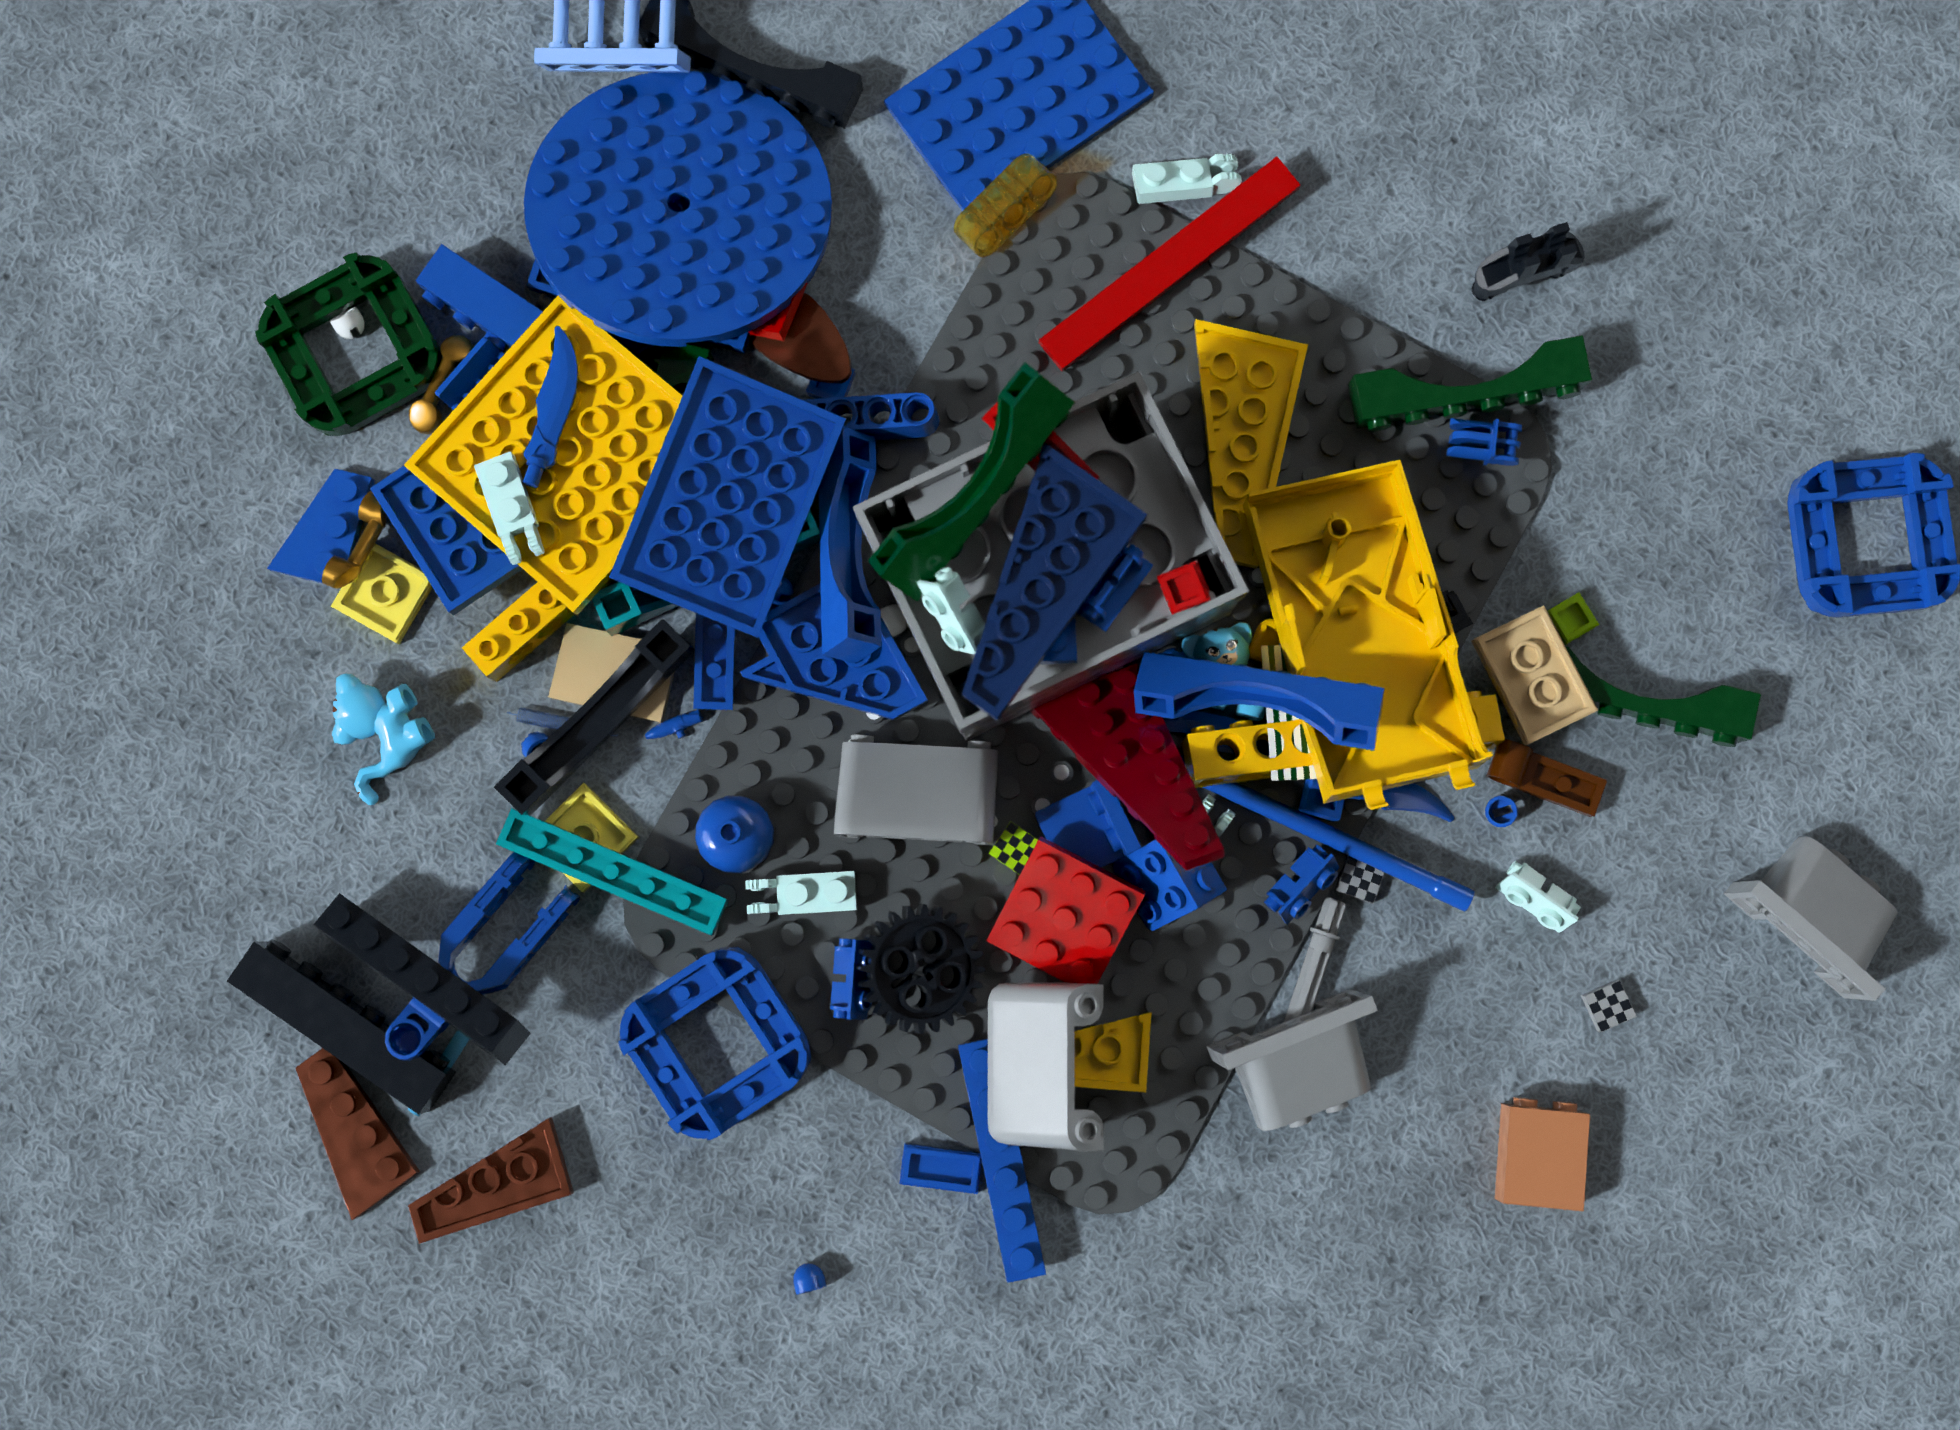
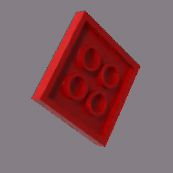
M1040 836L986 941L1063 982L1098 984L1146 891Z

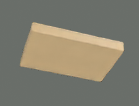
M1544 605L1471 640L1524 745H1528L1598 711Z
M566 623L548 697L583 706L625 661L641 639L620 634L611 636L606 631ZM674 673L631 717L658 723L663 722Z

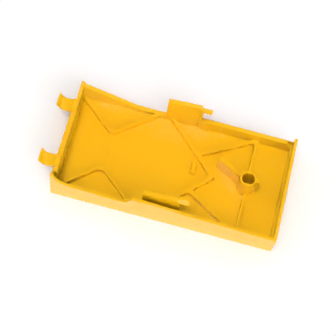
M1401 460L1248 493L1243 509L1288 672L1315 678L1327 677L1331 680L1355 684L1367 683L1375 687L1384 688L1383 707L1375 751L1335 745L1319 730L1301 720L1323 803L1364 795L1368 809L1373 810L1389 806L1385 801L1382 790L1450 775L1456 790L1476 786L1471 780L1469 770L1479 768L1493 756V753L1486 749L1482 741L1458 663V642Z

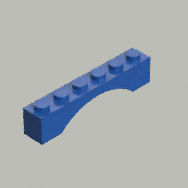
M843 427L819 485L822 655L856 664L882 646L881 610L873 601L866 585L861 555L862 528L853 510V506L868 499L876 473V442L874 436Z
M1144 652L1134 687L1135 713L1176 719L1192 711L1212 706L1232 704L1263 706L1283 711L1305 721L1319 730L1335 745L1374 751L1384 696V688L1375 687L1367 683L1355 684L1335 681L1327 677L1315 678L1295 675L1287 671L1275 672L1255 669L1247 665L1235 666L1215 663L1207 659L1195 660L1175 657L1167 653L1155 654Z

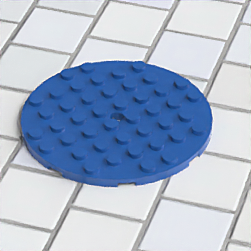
M690 71V73L652 72L622 79L605 86L577 103L557 121L544 138L530 166L525 186L524 218L535 260L555 293L571 309H577L580 313L593 320L594 325L619 337L657 346L686 347L687 343L713 339L715 343L756 329L791 304V299L802 289L805 283L810 282L822 261L828 244L832 217L830 182L822 156L809 133L786 108L767 95L765 98L745 89L746 84L734 79L733 81H726L711 73ZM681 197L689 204V207L682 212H675L668 207L672 202L681 200Z

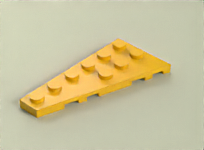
M1195 319L1194 327L1214 520L1235 564L1257 569L1259 564L1243 504L1248 493L1273 488L1277 485L1308 344Z

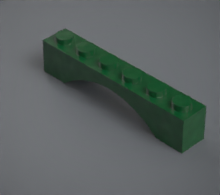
M1582 335L1544 342L1527 361L1515 370L1497 379L1476 385L1444 386L1429 384L1390 368L1355 374L1348 383L1356 429L1368 427L1369 432H1375L1390 428L1393 422L1406 420V425H1416L1429 421V416L1444 414L1445 419L1466 415L1468 409L1481 407L1482 412H1492L1504 408L1505 403L1519 401L1520 406H1527L1543 401L1544 396L1557 394L1558 399L1572 398L1581 394V390L1592 381V376Z
M1024 362L998 395L997 418L993 436L982 462L970 480L952 499L936 511L912 523L893 528L868 560L876 572L883 579L918 602L923 593L917 582L919 580L933 583L937 581L936 573L945 568L950 560L955 559L961 553L964 542L977 527H980L987 520L991 508L999 498L1012 489L1018 474L1029 461H1032L1039 455L1045 440L1055 428H1058L1066 421L1069 410L1075 402Z
M1566 647L1598 708L1597 714L1600 716L1621 719L1623 714L1635 717L1637 725L1648 728H1660V724L1675 727L1674 733L1685 737L1697 738L1698 733L1713 736L1712 743L1727 747H1736L1737 742L1740 743L1752 739L1761 697L1759 693L1720 685L1687 698L1655 699L1641 697L1617 689L1598 678L1581 663L1569 647Z

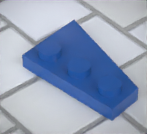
M334 469L267 569L322 583V574L329 559L336 555L348 560L355 548L363 524V520L358 518V510L364 496L374 486L375 480L368 476Z

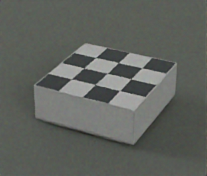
M1347 856L1335 891L1374 904L1384 872Z
M1615 980L1581 995L1597 1032H1603L1637 1017L1620 980Z

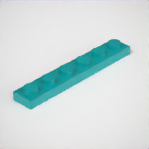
M511 808L496 842V845L711 936L714 935L729 900L531 815H521L513 808Z

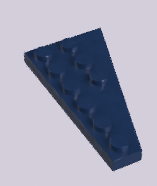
M1046 443L1043 445L1040 460L1028 491V497L1021 518L1018 521L999 579V585L987 616V622L962 692L965 699L996 721L999 720L1135 536L1148 515Z

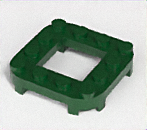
M357 252L344 256L343 258L346 263L280 298L274 294L264 302L267 307L260 317L258 330H255L259 345L266 350L296 406V409H294L296 413L310 426L327 436L350 434L424 394L442 360L439 345L400 275L387 261L375 256L359 255ZM368 299L397 351L398 360L335 394L303 334Z

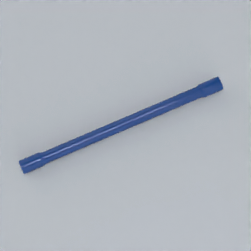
M1180 754V756H1181V758H1182V760H1183V762H1184V764H1185L1184 755ZM1238 782L1202 787L1431 894L1433 898L1465 912L1472 902L1474 890L1444 876H1437Z

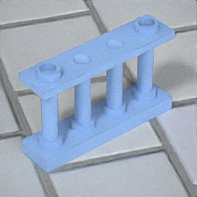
M554 0L553 42L549 43V48H535L534 63L548 71L690 73L691 57L680 51L678 45L674 44L676 0H660L659 43H655V48H642V45L639 44L640 0H625L623 42L619 43V48H607V45L603 44L605 0H589L588 42L584 43V48H572V45L568 44L570 0Z

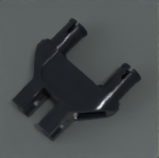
M1568 222L1552 226L1545 234L1532 238L1531 233L1517 237L1508 246L1488 256L1476 270L1475 282L1472 285L1474 297L1481 301H1486L1489 297L1490 300L1494 295L1506 293L1510 288L1546 277L1558 279L1559 275L1563 277L1565 274L1576 270L1583 263L1585 255L1580 241L1569 232Z

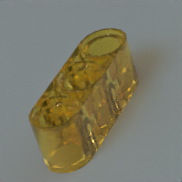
M1025 153L1018 156L959 214L954 223L955 235L979 257H987L993 254L1051 197L1057 187L1056 176L1032 154Z

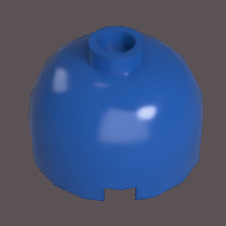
M728 795L714 800L702 811L696 824L695 841L700 855L710 866L727 873H743L755 868L767 858L774 843V826L768 813L758 802L745 796Z

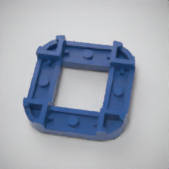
M1909 453L1903 457L1833 463V460L1826 461L1804 472L1791 484L1787 505L1798 586L1808 608L1813 612L1828 617L1841 618L1923 610L1946 602L1954 593L1960 581V564H1957L1947 490L1954 488L1950 474L1944 475L1937 465L1925 458V454ZM1902 497L1912 571L1859 576L1842 575L1832 504Z
M739 947L715 949L700 957L631 1003L624 1011L625 1013L620 1024V1040L618 1043L623 1055L628 1053L669 1116L670 1120L667 1122L676 1133L681 1132L689 1137L711 1140L722 1135L726 1130L784 1092L792 1089L802 1078L811 1061L810 1045L803 1029L759 962ZM726 989L768 1055L706 1095L664 1029Z

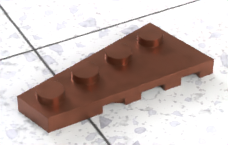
M322 1048L295 1069L350 1217L354 1220L419 1173L420 1170L347 1065Z
M552 1117L409 1204L408 1207L419 1244L573 1194V1187Z

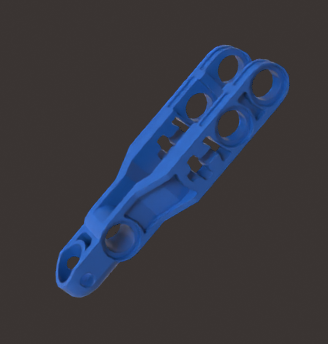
M515 852L505 860L441 934L438 963L460 978L455 967L456 957L524 879L521 875L526 869L531 870L533 868L534 860ZM565 885L564 889L546 909L542 907L538 911V919L521 939L515 938L482 978L464 982L482 995L506 989L569 915L566 912L572 904L574 906L577 905L580 896L577 893H573ZM412 998L404 1010L391 1023L385 1034L387 1050L392 1056L400 1060L410 1061L416 1059L424 1053L436 1037L450 1024L415 998Z

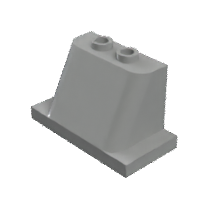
M1798 837L1762 880L1733 882L1723 893L1753 920L1767 919L1819 964L1814 973L1843 998L1876 1001L1886 988L1869 975L1866 969L1898 912L1879 893L1881 889L1873 880L1864 875L1859 876L1848 867L1850 865L1849 860L1840 852L1834 849L1829 850L1810 837Z
M1348 989L1316 1002L1315 1007L1317 1010L1252 1036L1240 1032L1206 1046L1213 1062L1227 1070L1236 1069L1259 1129L1269 1131L1289 1125L1290 1128L1303 1126L1312 1121L1311 1115L1323 1110L1326 1113L1340 1111L1349 1105L1348 1100L1361 1096L1371 1089L1355 1021L1378 1011L1371 995Z

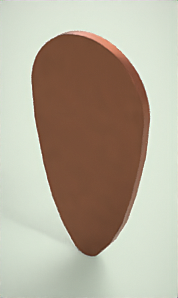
M806 293L802 296L784 341L749 335L751 342L760 353L783 368L807 379L823 383L840 384L846 382L852 374L849 352L839 331L822 307Z

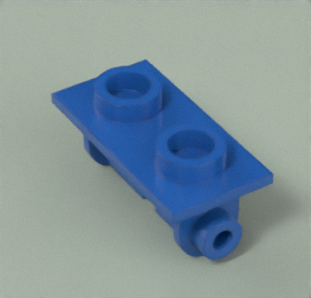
M1130 544L1129 547L1126 546L1078 611V614L1106 633L1154 566L1142 557L1144 552L1133 544Z
M1317 844L1313 849L1308 847L1290 867L1300 877L1295 883L1284 874L1266 893L1268 898L1264 903L1273 912L1276 913L1278 911L1287 925L1293 918H1301L1311 905L1310 900L1320 889H1327L1335 881L1338 875L1337 870L1340 867L1334 855L1330 854L1328 856L1327 852Z
M839 938V946H835L833 974L846 975V982L832 981L830 1009L834 1010L833 1018H843L846 1020L867 1019L872 1002H865L863 998L871 990L870 988L858 986V982L867 977V972L857 970L856 966L867 963L868 958L861 955L859 949H871L872 944L868 940Z

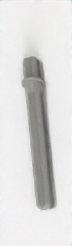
M1325 898L1316 926L1315 928H1310L1313 935L1283 1023L1310 1013L1313 1010L1335 941H1340L1341 938L1337 935L1346 910V904L1333 898Z

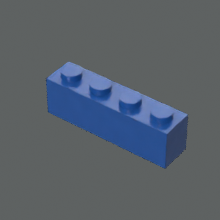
M443 244L440 245L415 280L425 291L422 297L439 310L444 305L453 310L455 314L452 317L467 329L472 331L477 326L486 332L484 337L489 339L500 351H503L506 346L510 348L543 312Z

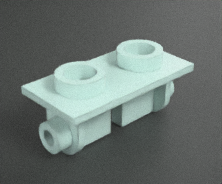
M946 567L936 573L937 581L934 583L919 580L917 584L924 595L922 597L923 604L932 615L936 616L943 629L941 635L945 643L955 651L975 655L976 645L980 643L986 624L975 604L969 603L960 609L959 606L970 598V595L959 574L952 572L950 567Z
M1514 861L1506 872L1508 876L1495 887L1505 894L1509 902L1523 907L1536 916L1543 926L1554 929L1558 933L1579 919L1576 915L1581 906L1576 903L1577 899L1554 883L1549 885L1546 892L1541 890L1546 878L1525 862L1520 864Z

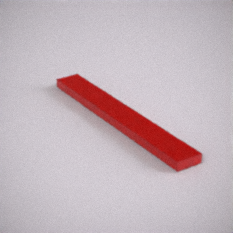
M1276 156L1039 339L1040 346L1061 372L1065 371L1297 192L1301 184Z

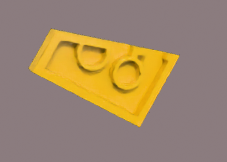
M1152 1012L1074 1031L1075 1087L1146 1092Z

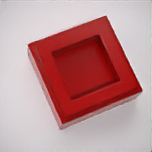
M1197 560L1157 576L1172 615L1211 600L1209 588Z

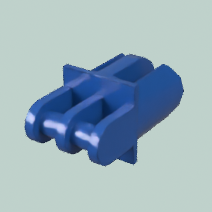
M1450 418L1449 428L1455 431L1449 435V444L1453 446L1447 448L1446 456L1484 461L1483 465L1488 463L1507 466L1519 465L1516 449H1519L1521 446V442L1517 441L1518 433L1522 432V425L1499 422V419H1495L1490 423ZM1498 431L1506 432V439L1497 438ZM1496 448H1504V455H1495Z

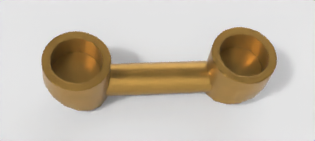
M453 335L442 342L440 352L443 358L423 399L416 400L409 409L410 423L422 434H432L443 421L442 414L436 407L440 398L435 395V391L474 348L472 342L465 336Z
M369 491L364 496L358 510V518L368 522L348 560L336 555L329 559L322 574L323 584L337 589L355 580L360 574L362 566L379 535L385 528L387 515L372 491Z

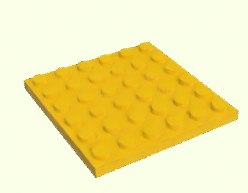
M557 296L410 457L404 466L506 554L501 538L498 537L474 465L511 451L516 457L524 479L528 468L527 460L524 457V450L532 438L535 425H537L538 412L535 400L543 385L552 359L555 341L554 329L556 326H560L572 343L576 354L578 366L577 390L556 448V464L552 468L547 469V471H543L538 488L525 485L539 523L537 529L544 547V554L535 556L528 546L525 532L514 537L521 552L522 561L518 565L569 610L578 615L610 579V573L680 404L682 395L604 329L594 325L593 320L580 313L577 309H571Z

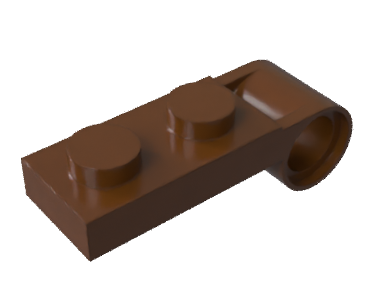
M1505 739L1496 747L1486 775L1496 782L1588 817H1595L1607 783L1606 779L1534 753L1530 747Z

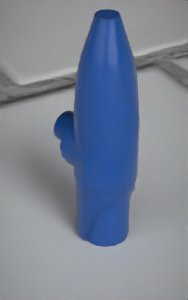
M699 709L687 714L678 715L656 725L645 734L646 739H656L677 734L678 739L684 738V730L702 722V715Z

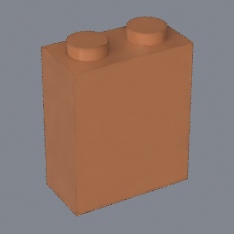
M1513 1097V1104L1501 1103L1495 1199L1503 1204L1584 1211L1590 1114L1577 1111V1103L1553 1101L1552 1108L1537 1107L1538 1100Z

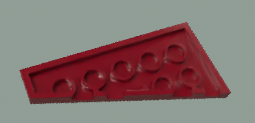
M1137 663L1101 676L1030 710L1037 719H1042L1059 741H1063L1075 753L1076 759L1114 797L1117 796L1127 806L1128 812L1137 821L1140 820L1154 834L1157 842L1186 871L1225 857L1221 841L1163 717L1135 713L1134 687L1140 669Z

